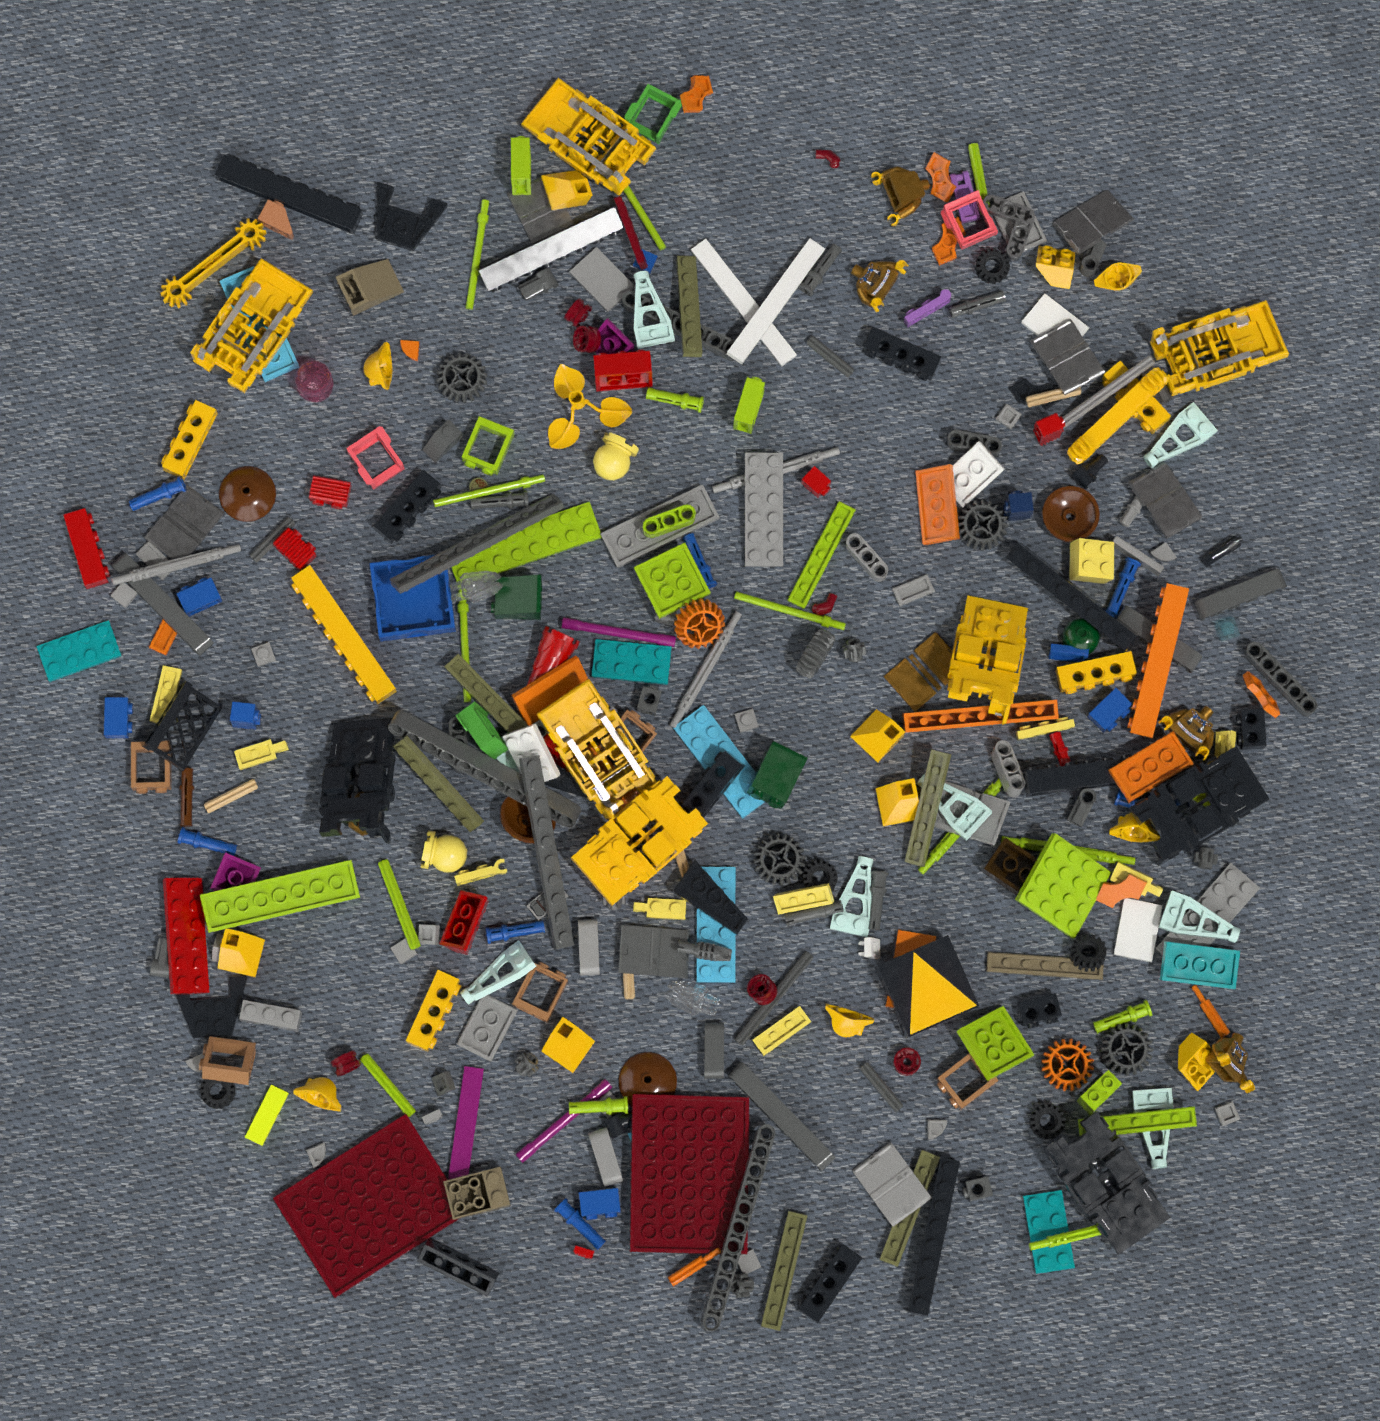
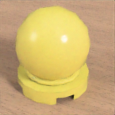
M605 432L602 438L605 445L599 447L594 455V469L603 479L615 481L624 477L629 471L631 464L630 456L635 457L639 448L635 444L632 447L625 443L626 439L621 436Z
M428 830L427 836H430V838H427V841H425L422 860L425 863L422 862L421 868L428 869L429 865L433 864L437 870L444 873H452L459 870L467 859V849L464 842L453 835H443L437 838L435 831Z

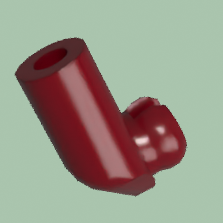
M816 149V159H827L830 162L831 168H838L840 166V157L832 150Z
M829 593L825 602L816 603L812 606V612L820 616L830 613L838 596Z

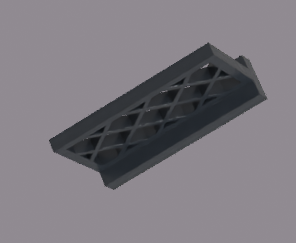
M188 681L180 685L142 746L148 751L152 750L181 771L185 770L222 709L220 705L194 689L193 685ZM191 693L197 696L198 705L190 706L188 698ZM210 705L216 710L212 716L206 717L203 706ZM200 707L202 717L193 719L191 708ZM187 709L189 720L180 722L179 712ZM203 720L204 730L196 732L194 722ZM190 723L192 733L183 735L181 724ZM177 725L180 736L170 737L169 728ZM193 736L194 746L186 748L184 737ZM180 738L183 749L174 750L171 740ZM163 741H168L170 751H161L158 749L159 744ZM184 752L185 760L183 764L176 761L174 753Z

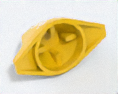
M1114 263L1094 280L1095 287L1114 291L1124 290L1132 285L1142 273L1141 266L1128 263Z
M384 342L364 363V373L369 378L370 386L381 384L385 390H389L392 379V358L388 342Z
M1132 813L1124 817L1120 816L1118 824L1112 827L1109 835L1130 842L1142 843L1158 841L1160 839V835L1152 827L1150 819L1139 826Z
M825 1004V1009L832 1018L833 1030L839 1036L852 1037L856 1034L861 1036L864 1027L874 1022V1018L859 1012Z
M309 1078L305 1086L294 1089V1095L314 1106L327 1110L341 1111V1104L336 1097V1085L328 1078Z

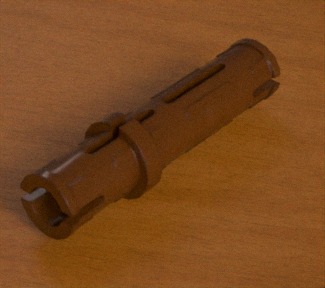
M185 768L184 771H181V785L179 786V790H181L180 826L192 827L193 790H195V786H193V768Z

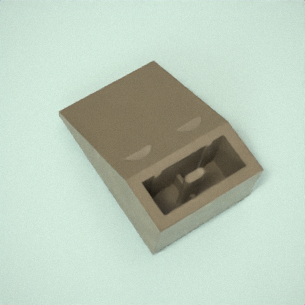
M388 259L354 268L336 276L337 284L353 316L404 293Z
M501 1167L443 1181L453 1220L511 1207Z

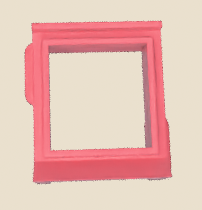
M979 190L945 204L941 211L946 227L948 229L952 228L961 250L998 233L994 221L989 216L982 201ZM977 202L988 228L964 238L952 212Z
M381 426L346 448L349 456L358 467V473L373 490L405 469L402 461L390 446V437ZM380 441L395 464L372 479L356 455Z

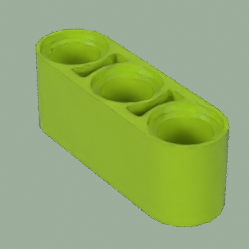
M687 504L649 517L643 522V533L647 538H656L689 526L695 521V509ZM688 511L692 514V517L685 519L682 514ZM672 518L675 522L672 525H666L664 520ZM650 524H653L656 526L657 529L653 532H650L646 529V527Z

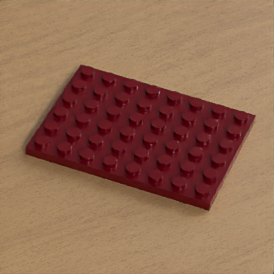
M632 1095L629 1252L709 1254L716 1248L722 1250L749 1157V1097ZM746 1185L745 1188H744V1191H745V1193H746L747 1195H748V1185ZM740 1204V1213H748L747 1205ZM734 1223L733 1225L736 1233L742 1232L743 1227L740 1223ZM748 1231L741 1255L748 1254ZM729 1242L728 1249L731 1252H736L737 1244Z
M407 1114L273 1198L334 1298H337L459 1220H453L443 1182L447 1181V1178Z

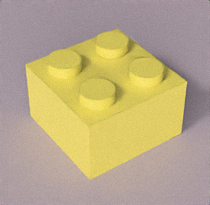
M1083 538L1071 542L1069 580L1102 584L1114 580V542Z

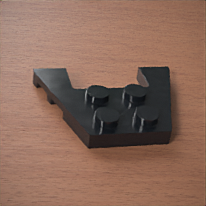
M378 182L377 240L414 251L446 210L448 203L431 198L426 215H420L389 205L394 186Z
M247 976L229 977L230 997L190 1000V994H175L193 1039L233 1035L247 983Z

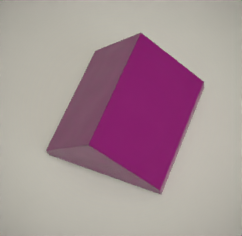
M607 318L598 329L601 335V344L595 353L598 355L599 353L616 354L620 351L634 352V344Z
M225 853L210 889L219 891L253 883L256 881L261 867Z

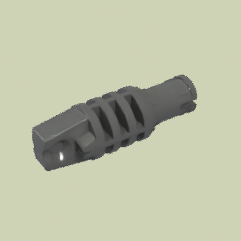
M679 940L678 946L685 948L678 947L677 953L691 954L697 959L709 961L731 960L732 949L714 943L702 941L690 943Z

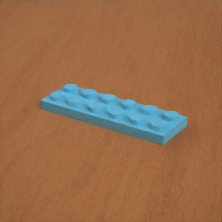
M254 266L220 280L227 300L236 287H242L241 284L255 268ZM241 310L239 311L240 313L249 318V327L251 326L252 322L258 317L256 314H254L251 317L246 313L242 312ZM261 318L255 325L254 330L256 332L261 327L268 329L267 326L263 325L264 319ZM249 335L248 338L246 339V342H247L249 348H250V345H249V344H250V342L252 341V339L254 338V337H252L251 335ZM287 338L266 369L263 368L262 377L265 382L299 368Z
M704 705L678 723L676 728L673 727L704 770L707 767L711 768L715 763L714 758L717 754L724 751L730 752L746 765L724 792V796L742 819L765 803L763 800L754 799L751 794L747 793L755 771ZM723 766L718 769V776H725L726 769Z
M702 867L735 904L736 867ZM697 909V942L714 943L732 949L730 961L697 959V983H735V934Z

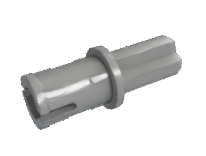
M1135 496L1131 504L1127 505V510L1119 521L1125 527H1129L1136 515L1141 513L1140 509L1143 505L1137 496Z

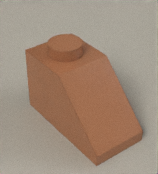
M268 200L258 217L259 224L262 223L264 227L293 240L294 235L284 205L276 200L274 202Z

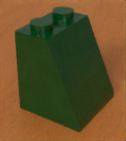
M541 575L496 578V583H492V595H495V602H491V613H495V619L541 620Z
M773 741L763 754L747 793L751 794L754 799L767 802L773 808L782 809L808 758Z

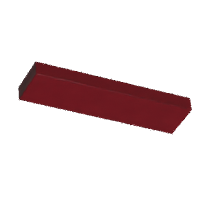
M616 197L614 200L637 263L641 270L646 269L648 264L626 204L622 197Z

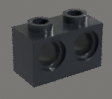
M1241 709L1239 714L1236 715V725L1240 726V733L1237 734L1238 745H1241V750L1265 749L1267 744L1264 709ZM1252 716L1255 723H1247L1245 717ZM1247 735H1254L1256 742L1250 743L1247 740Z
M1056 993L1021 1001L1017 1004L1023 1027L1028 1026V1029L1039 1027V1023L1045 1021L1047 1024L1056 1023L1058 1018L1062 1016ZM1044 1006H1053L1054 1013L1047 1014L1044 1011ZM1026 1010H1033L1036 1017L1034 1019L1027 1018L1025 1015Z

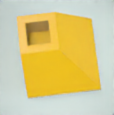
M577 170L541 176L552 210L583 206L592 197L588 179Z
M1048 245L1038 246L1036 260L1038 270L1051 286L1070 289L1075 252L1069 249H1056Z
M876 709L850 737L878 763L904 737L905 731L890 717Z
M914 778L896 781L875 789L883 826L915 820L919 800Z
M225 929L220 947L218 969L256 978L265 940L244 932Z
M562 1017L541 1052L574 1073L595 1041L576 1025Z
M1191 1032L1179 1045L1178 1069L1198 1092L1215 1071L1206 1062V1058L1212 1048L1205 1040Z

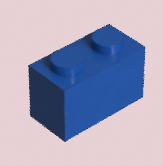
M207 577L200 579L192 587L185 586L181 588L180 592L176 593L185 613L189 617L222 602L212 578L208 579Z
M1115 688L1087 717L1103 733L1106 730L1110 732L1117 726L1116 721L1120 717L1124 719L1131 712L1129 708L1132 703Z
M105 697V738H129V733H133V722H130V714H133V703H130L128 697Z
M232 702L230 722L235 728L256 730L257 725L261 724L260 710L257 709L256 704Z
M618 1188L579 1193L581 1216L586 1217V1220H596L599 1215H605V1218L617 1217V1213H621Z

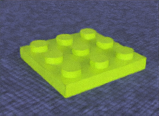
M686 543L634 567V571L659 619L685 607V603L692 604V599L698 601L699 598L702 599L711 594Z
M1004 1006L957 1031L987 1081L1034 1056V1053Z

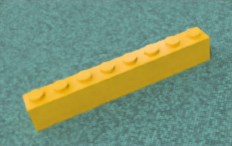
M309 565L291 577L293 590L296 594L301 593L304 598L301 601L307 610L310 608L315 614L312 617L318 625L322 623L325 628L323 633L328 640L333 639L336 644L333 646L339 656L344 655L346 658L344 663L350 671H355L357 674L355 679L359 685H364L367 688L366 695L370 701L373 702L375 700L379 704L396 693V688L313 568Z

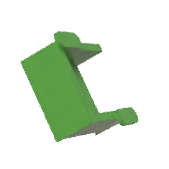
M647 84L638 102L632 103L625 114V120L639 130L640 135L660 144L673 118L676 117L681 109L682 103L680 99ZM648 98L671 109L658 133L635 122Z
M474 701L460 713L456 714V717L463 728L470 732L480 749L495 760L507 751L508 747L489 718H487L488 712Z

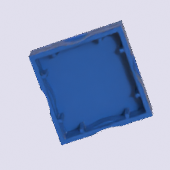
M435 555L421 556L411 560H390L370 563L380 642L456 632L448 569L401 594L390 582L391 578Z

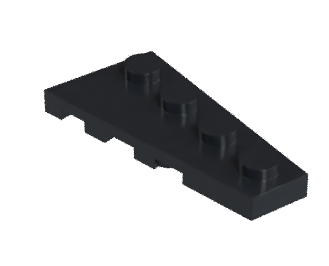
M694 860L673 890L675 894L735 935H738L748 920L696 860Z

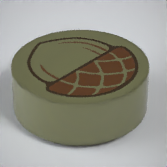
M475 478L469 484L470 491L488 487L487 482L483 478Z

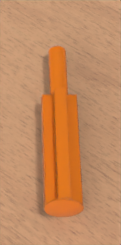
M1193 985L1192 990L1200 1000V1007L1221 1038L1227 1036L1230 1031L1210 1000H1206L1197 985Z
M716 1248L704 1257L699 1256L668 1276L670 1283L675 1286L707 1265V1261L720 1254L721 1249Z

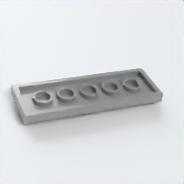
M745 453V567H783V453Z
M702 484L600 535L618 569L719 520L720 517ZM687 504L694 507L696 518L693 524L656 538H647L644 535L643 522L647 518ZM686 511L682 516L685 519H689L692 517V514ZM672 518L664 520L666 525H672L675 522ZM650 524L646 527V529L650 532H653L657 529L656 526L653 524Z
M1230 863L1197 902L1230 923L1260 887ZM1190 909L1184 915L1182 923L1185 926L1195 927L1199 924L1200 916ZM1206 918L1202 928L1206 931L1216 932L1218 923ZM1170 932L1155 950L1163 956L1164 941L1209 947L1216 938L1179 935Z

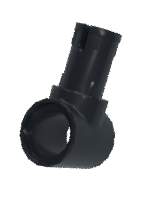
M1100 454L1090 464L1080 466L1072 477L1086 490L1088 485L1097 479V472L1108 463V459L1103 454Z
M632 1111L625 1115L618 1113L604 1121L612 1139L628 1131L627 1129L632 1125Z

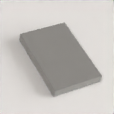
M1024 191L1006 199L1031 208ZM1000 203L999 206H996V207H998L997 211H999V212H1000V208H1001V206H1002V203ZM1011 206L1003 208L1004 213L1007 215L1014 213ZM1017 209V213L1015 215L1016 218L1018 217V215H1021L1019 214V209ZM1028 213L1022 215L1025 221L1030 218ZM994 216L1008 244L1015 223ZM1036 216L1023 252L1047 242ZM1018 229L1015 231V235L1018 238H1024L1025 232L1022 229ZM1015 242L1013 249H1010L1012 251L1011 254L1015 255L1018 252L1017 247L1019 243Z
M597 247L569 271V274L607 312L622 300L625 292L635 289V285Z
M489 995L484 996L475 1007L457 1045L492 1062L518 1010Z

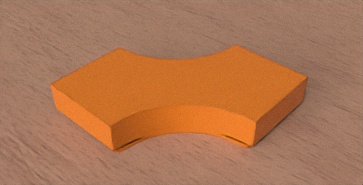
M694 75L690 78L691 87L689 91L680 95L684 113H699L702 111L704 97L713 93L709 76Z
M934 152L925 168L930 173L933 181L931 194L948 203L957 187L949 177L951 161Z
M959 217L955 218L962 235L965 236L966 232ZM945 223L941 224L943 235L940 242L932 247L939 266L957 258L955 252L957 239L952 228L948 229Z
M1248 671L1244 673L1243 678L1246 687L1257 697L1263 709L1274 718L1279 716L1280 710L1277 702L1266 691L1261 680Z
M1129 873L1126 879L1121 882H1104L1096 901L1113 908L1117 902L1125 898L1139 900L1147 881Z

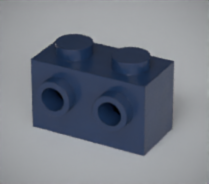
M1017 490L1008 495L1003 505L1004 516L1008 517V521L1031 519L1034 511L1031 492L1023 493V491Z

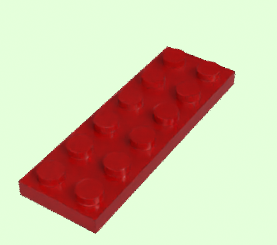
M164 878L163 890L170 994L210 993L205 918L200 900V895L203 894L202 878Z

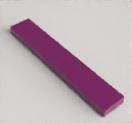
M464 1067L448 1180L469 1175L484 1069Z

